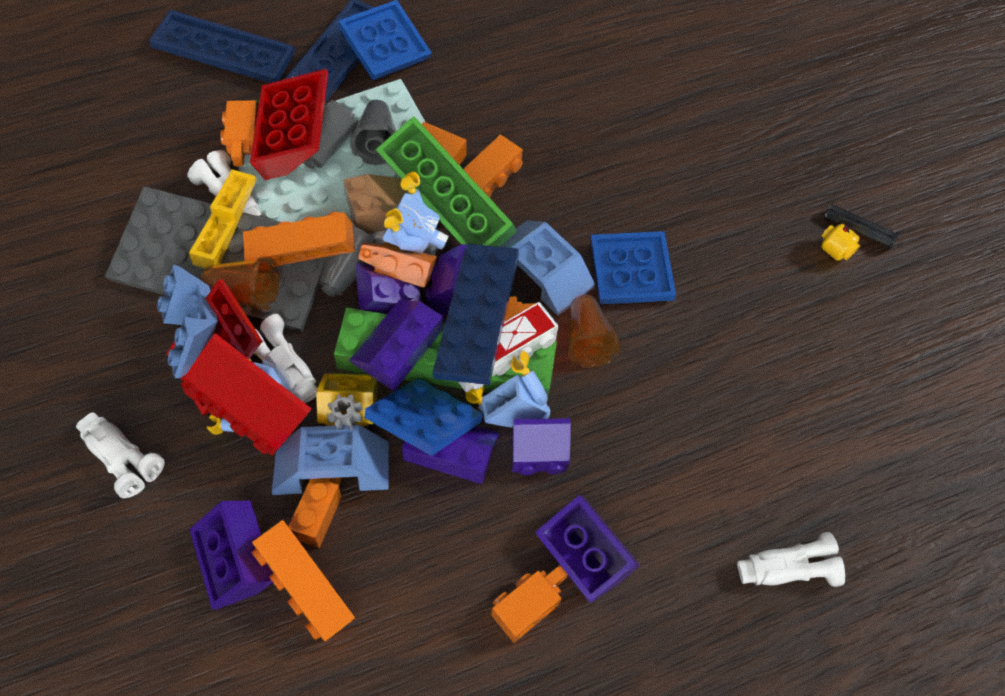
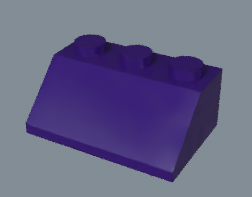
M399 299L351 357L350 362L392 391H395L443 331V316L420 301Z
M475 426L433 456L404 441L402 446L403 460L483 484L499 433Z
M581 495L573 499L535 532L590 603L616 587L641 566L586 498Z
M221 501L189 529L212 610L220 609L259 594L273 583L269 578L273 574L267 563L261 567L251 553L256 549L252 542L261 536L251 501Z

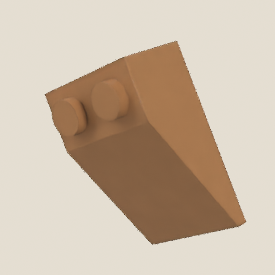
M372 174L343 179L346 201L354 226L367 234L385 231L387 229L384 226L385 214L397 208L404 194L408 193V190L402 189L400 185L401 179Z

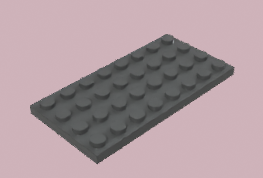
M143 187L105 275L108 280L164 295L166 275L170 276L172 266L176 265L209 285L210 291L219 279L224 280L248 318L264 321L273 314H279L284 321L285 328L303 332L320 285L319 279L326 257L254 270L244 260L243 232L258 226H275L280 222L243 212L218 271L215 272L192 264L189 252L212 214L211 204Z

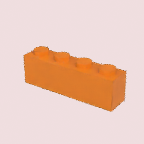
M500 134L463 170L490 198L492 192L497 187H502L507 178L521 168L523 164V149Z
M331 212L327 216L317 218L305 217L303 220L296 222L284 221L270 227L258 226L243 232L244 260L254 270L355 252L353 224L345 212Z
M284 520L252 542L256 549L251 553L261 567L266 563L270 567L273 574L269 578L279 591L283 588L286 589L291 596L287 602L298 616L301 613L305 615L309 621L305 627L315 641L321 637L326 642L355 619Z

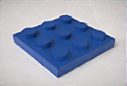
M397 0L341 19L338 22L339 29L372 80L427 60L432 54Z
M665 231L591 235L590 245L599 304L675 300L676 291Z
M417 378L367 407L364 418L433 456L481 423L483 413L474 409L471 405L451 397L448 393L429 385L426 381Z

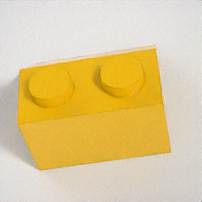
M324 374L316 392L317 423L335 426V422H329L327 415L332 413L327 404L333 403L337 399V395L348 398L351 394L355 400L354 404L360 402L363 408L360 412H357L361 416L362 421H357L354 425L365 427L373 424L364 416L365 409L376 403L378 380L369 374ZM347 410L342 412L343 415L347 414Z

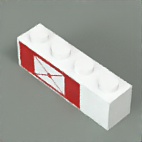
M540 302L504 322L492 377L496 374L500 376L510 369L513 355L520 361V353L525 351L530 358L536 350L541 347L543 349L548 348L555 342L558 325ZM459 382L465 392L473 388L479 389L484 385Z

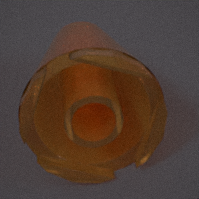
M258 257L208 266L200 277L201 281L209 285L210 291L219 279L224 280L238 303L257 310H269L271 307L268 305L270 302H275L279 290V273L274 272L272 265H276V263L270 257Z
M580 295L571 303L567 345L568 357L572 363L575 364V361L579 362L585 368L599 367L611 362L610 357L615 353L616 355L620 353V340L596 299L590 295Z

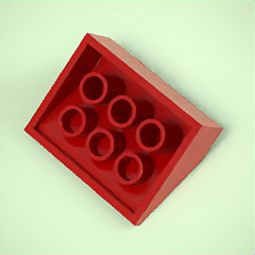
M327 69L262 85L249 163L265 180L287 176L319 151L328 79Z
M216 333L211 337L181 383V386L184 388L183 391L187 396L196 401L199 399L207 405V410L213 416L219 419L221 417L231 424L230 428L240 436L246 435L254 442L253 445L258 451L263 454L269 453L271 456L275 454L311 410L308 405Z

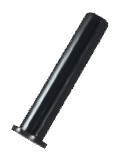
M833 204L828 207L825 213L826 218L839 224H844L852 230L888 245V249H891L900 233L899 231L895 233Z

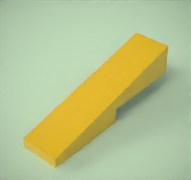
M231 170L210 206L211 216L189 252L193 265L215 272L218 271L255 185L256 176Z

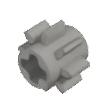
M351 394L348 398L337 395V399L333 403L327 404L332 413L327 415L329 422H335L337 430H340L343 425L353 430L352 425L357 421H362L361 416L357 412H360L363 408L360 402L354 404L355 400ZM347 410V414L343 415L342 412Z

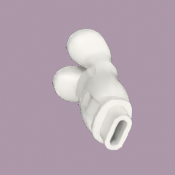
M222 150L213 151L207 155L208 165L203 159L197 160L187 173V177L193 184L202 185L205 183L209 187V192L217 196L231 172L229 167L231 159ZM211 169L218 172L221 177L216 178ZM250 194L243 212L261 217L262 214L257 210L258 204L255 202L252 194Z
M273 314L261 323L260 331L266 340L274 346V349L270 351L261 334L255 329L263 342L254 354L263 361V365L270 366L275 370L282 381V386L306 404L317 397L316 392L318 388L315 385L316 380L313 378L308 366L295 353L292 344H288L283 336L285 325L283 319L279 314Z
M92 412L77 423L76 428L81 432L80 436L85 441L88 449L105 464L109 473H113L116 476L117 480L114 483V489L121 498L132 497L145 488L144 482L126 467L130 462L147 482L154 481L163 470L165 462L161 456L152 452L147 455L142 454L137 445L132 444L119 428L108 422L104 417H98Z
M830 532L819 534L816 541L802 545L798 543L789 548L766 550L756 555H749L747 560L737 561L742 584L754 582L756 586L760 584L779 585L796 580L809 581L810 578L825 577L829 585L834 587L843 586L845 583L843 560L840 556L836 557L839 548L836 539ZM813 557L829 558L814 563H809L808 558Z

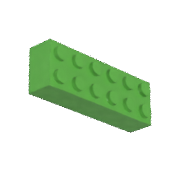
M415 116L376 149L382 159L401 180L408 173L416 172L418 174L420 184L415 189L419 190L423 203L439 215V222L460 245L476 244L501 247L517 232L514 224Z

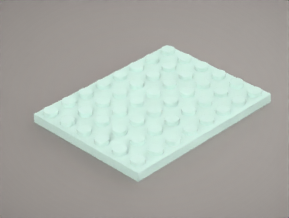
M401 79L336 100V102L354 113V121H359L366 105L370 101L382 100L389 106L396 131L413 116L421 124L423 121L425 122ZM351 135L322 168L316 167V169H311L302 163L287 176L265 180L249 163L251 154L245 155L244 166H237L239 172L256 176V182L251 194L258 204L257 210L262 214L261 217L279 222H296L303 220L305 217L317 218L327 216L331 212H345L353 224L346 201L343 179L366 174L399 177L387 163L381 165L367 164L357 154L355 156L350 147Z

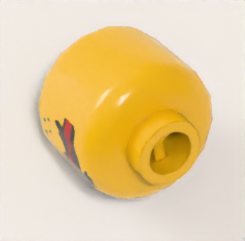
M839 224L836 227L830 225L821 235L824 238L821 248L835 260H842L844 258L847 261L860 247L858 244L859 236L844 224Z

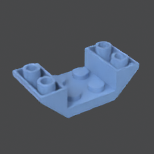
M525 221L516 228L517 232L501 246L519 249L517 265L542 288L541 300L557 316L595 288V283L581 255L546 222Z
M173 265L170 276L166 275L164 296L159 297L157 308L158 312L162 313L163 323L181 325V328H177L175 332V347L170 349L168 354V365L172 366L174 378H181L187 374L213 336L218 319L205 299L210 293L209 285L181 267Z
M344 425L340 430H337L336 426L301 427L288 437L276 451L272 495L302 494L303 479L358 477L360 491L388 490L389 442L360 425H352L353 430Z

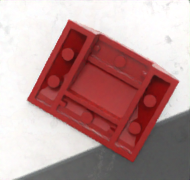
M219 279L205 298L218 319L213 335L216 333L246 358L250 359L263 341L224 280ZM175 342L172 344L170 349H174ZM199 399L197 401L194 400L202 415H207L209 412L207 405Z

